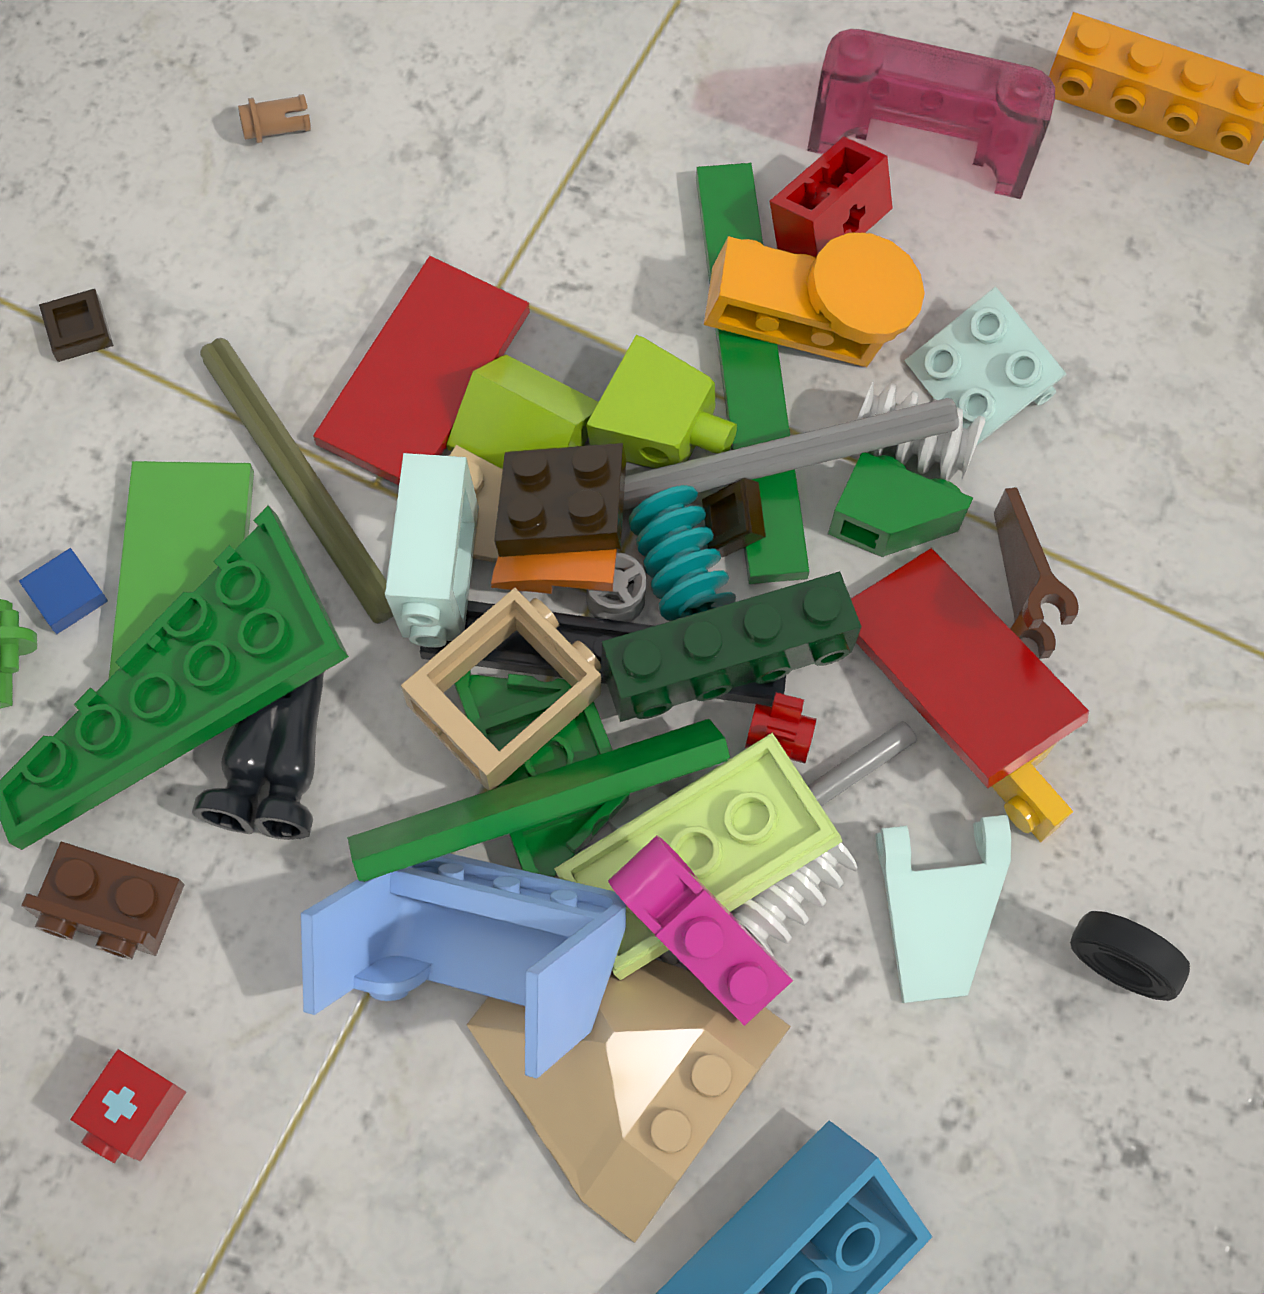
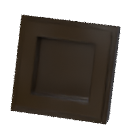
M95 288L39 304L51 350L57 362L114 346L102 304Z
M742 478L702 499L703 509L706 513L704 519L705 527L711 529L714 535L713 539L707 544L708 549H717L720 551L721 557L732 554L766 537L759 482Z

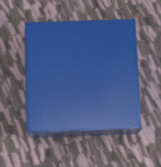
M71 548L19 580L56 635L108 602L101 589Z

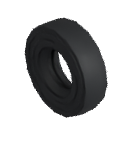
M1090 911L1081 918L1072 934L1070 941L1071 949L1083 963L1097 974L1133 993L1155 1000L1170 1001L1180 994L1188 979L1190 962L1179 949L1147 927L1125 917L1103 911Z

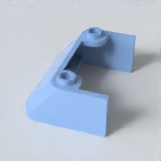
M451 853L365 882L357 879L301 912L303 1012L316 1015L353 989L368 992L371 997L381 1001L399 1000L407 996L409 991L415 989L426 980L525 1006V1075L537 1079L592 1031L626 929V904L614 891Z

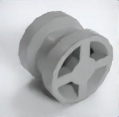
M617 553L613 592L586 589V603L590 613L595 618L632 622L640 615L645 606L646 574L643 566L635 558L624 553ZM608 593L618 595L621 600L619 601L617 598L609 596L605 598L604 595Z

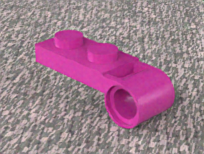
M656 835L608 880L612 889L627 907L744 1026L793 982L789 973L698 880L683 859L660 836Z

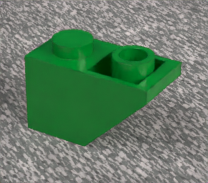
M864 452L861 453L834 510L828 535L884 557L958 532L973 497L962 493L956 485L947 480L939 478L928 479L909 471L900 461L885 455L874 456Z

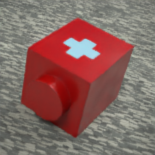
M117 1049L70 1120L88 1131L81 1143L103 1158L116 1163L123 1153L128 1157L141 1161L186 1094V1091Z

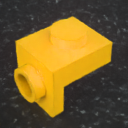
M1056 744L991 786L1004 800L1005 812L1014 825L1024 833L1032 832L1040 843L1055 832L1074 812L1035 768L1047 757Z

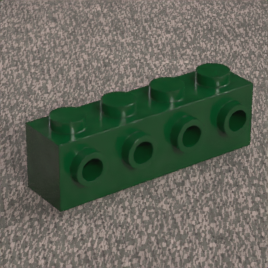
M839 571L602 641L601 667L619 721L623 722L636 717L638 719H649L669 711L672 706L692 700L709 701L727 694L735 687L755 681L759 684L769 683L786 676L792 670L812 664L824 666L835 663L852 653L862 626Z

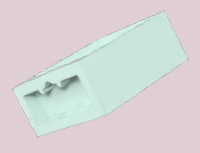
M403 453L385 597L402 637L409 638L410 642L419 646L442 647L446 645L447 641H453L465 631L479 509L466 457Z

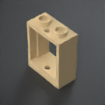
M516 588L512 589L401 684L406 705L488 791L499 786L601 695V674L598 671L602 667L596 656L578 640L571 645L556 629L559 623L551 610L537 598H533L529 602ZM517 630L572 688L503 749L498 751L450 701L444 692Z

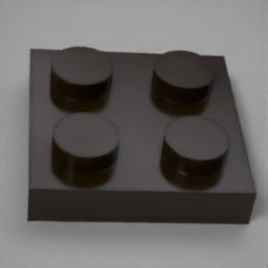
M623 443L505 452L494 538L499 557L621 549L626 475V455Z

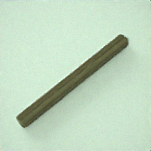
M216 338L212 343L204 345L200 351L203 363L371 620L376 624H380L394 617L385 597L386 579L228 340Z

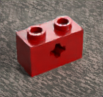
M843 136L769 201L777 249L793 254L811 255L816 258L818 253L831 239L847 233H866L893 209L888 155Z

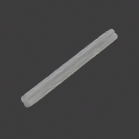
M945 398L625 476L623 511L636 508L652 495L675 486H693L698 492L731 485L742 478L752 480L952 432L959 427L956 405L953 399Z

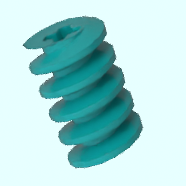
M680 485L658 492L640 503L629 516L630 530L638 536L636 538L637 550L645 557L644 570L653 578L651 590L658 599H661L659 602L660 615L667 621H673L736 601V595L732 592L716 594V590L728 583L729 576L724 570L708 572L709 568L715 566L720 561L721 554L717 549L700 550V548L706 546L713 539L714 535L708 527L693 529L706 516L705 510L700 506L685 507L691 504L698 496V491L693 486Z

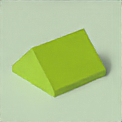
M505 354L473 371L448 438L447 449L452 452L455 446L458 445L503 469L505 452L583 446L589 438L586 424L598 401Z

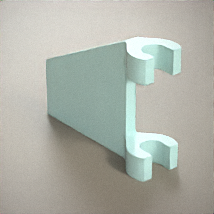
M1007 815L982 817L980 822L973 823L976 846L982 860V864L913 871L911 869V845L907 826L882 828L881 833L875 834L878 858L885 880L902 1003L968 996L1011 862V830Z

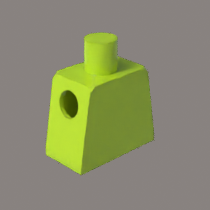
M636 334L586 425L590 445L623 443L626 462L657 469L688 461L696 446L714 454L729 451L736 435L737 424L713 415L716 406L715 382L708 375Z

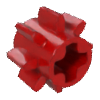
M776 692L772 707L756 703L745 748H749L773 733L790 760L805 764L817 718L801 715L804 699Z

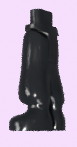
M325 671L236 723L221 760L222 771L228 781L225 788L204 790L195 798L192 813L196 818L219 828L245 834H252L256 826L262 834L275 839L294 840L310 836L313 816L309 809L300 803L302 795L310 788L314 775L316 728ZM268 780L270 783L269 795L258 806L261 788Z

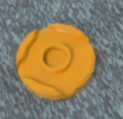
M847 233L831 239L813 261L807 280L810 303L816 313L819 314L821 311L824 317L831 322L828 327L839 336L860 344H884L906 331L920 313L925 295L921 273L911 257L892 241L872 233Z

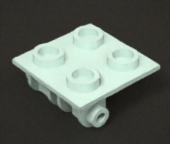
M994 287L904 360L934 399H953L956 408L963 409V428L967 429L978 416L985 417V424L977 445L1031 402L1035 401L1037 405L1047 402L1056 393L1053 385L1067 375L997 287Z

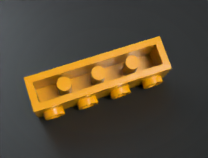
M1076 12L1072 13L1042 95L1247 165L1250 164L1264 139L1263 75Z

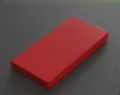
M429 256L314 433L315 444L399 486L403 453L440 456L443 454L473 371L504 355L530 313L529 302Z
M932 548L851 598L862 626L856 643L987 789L1088 722L1089 710Z

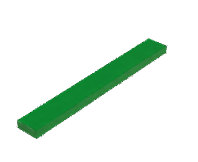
M752 163L699 166L696 168V184L709 284L712 267L728 236L741 240H755L763 244ZM715 328L727 420L737 424V431L731 450L789 437L790 429L778 345ZM795 469L752 479L759 482L766 537L744 547L748 584L808 579L810 570Z

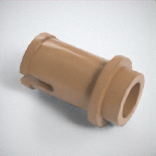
M304 94L297 97L255 103L254 98H248V104L238 106L244 139L255 138L257 143H262V137L302 130L311 131L309 114L288 118L285 116L287 113L306 111L308 109Z

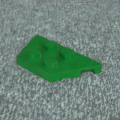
M471 670L454 684L465 716L498 751L503 749L572 688L565 679L543 682L533 676L509 673L508 678L472 675ZM594 701L496 788L613 750ZM630 793L509 833L521 870L555 878L557 873L554 868L577 855L629 801Z

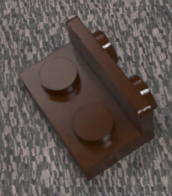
M61 841L38 896L26 893L21 906L38 918L35 928L66 940H72L76 931L98 938L95 945L96 948L112 955L132 960L136 950L153 956L157 955L185 884L179 878Z

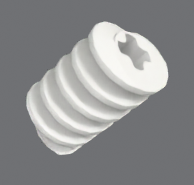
M873 381L858 419L918 405V393L912 391L901 404L896 403V384L889 383L880 395L877 396L874 395ZM957 407L959 427L955 431L894 445L896 447L895 459L905 465L916 454L918 455L919 474L925 475L938 462L940 463V479L949 481L958 470L962 471L963 479L983 430L985 417L978 416L965 429L963 428V409ZM891 446L873 450V455H884Z
M840 843L746 901L730 913L774 957L766 939L772 936L788 944L792 937L783 921L788 917L805 926L809 922V918L800 903L805 899L822 908L826 904V899L818 884L822 881L839 890L844 882L835 869L837 864L839 863L855 872L858 869L857 864L848 849Z

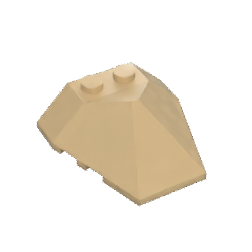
M656 959L622 980H619L611 971L592 1031L537 1079L525 1075V1006L488 996L467 1023L468 1029L567 1177L580 1200L634 1243L791 1027L766 1007L744 1026L691 971Z

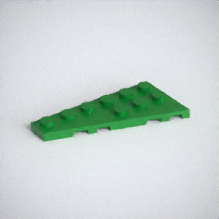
M269 505L253 520L257 527L235 550L229 545L213 561L218 567L194 592H183L116 660L115 663L120 668L97 692L90 687L75 702L74 705L78 711L54 736L43 735L0 779V822L11 845L20 850L27 848L349 657L278 515Z

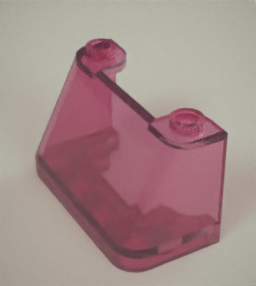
M847 29L840 31L832 37L827 46L820 74L807 151L824 154L843 136L847 137L856 134L855 138L866 140L871 118L977 142L972 165L983 167L984 163H986L993 170L996 177L995 194L1021 199L1051 120L1055 101V86L1051 78L1043 71L1030 66L868 30Z

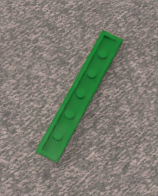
M708 718L347 837L352 863L358 880L365 882L726 762L730 758L726 739Z

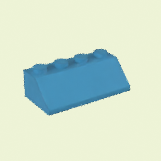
M829 1120L656 1294H878L932 1238V1235L879 1158Z

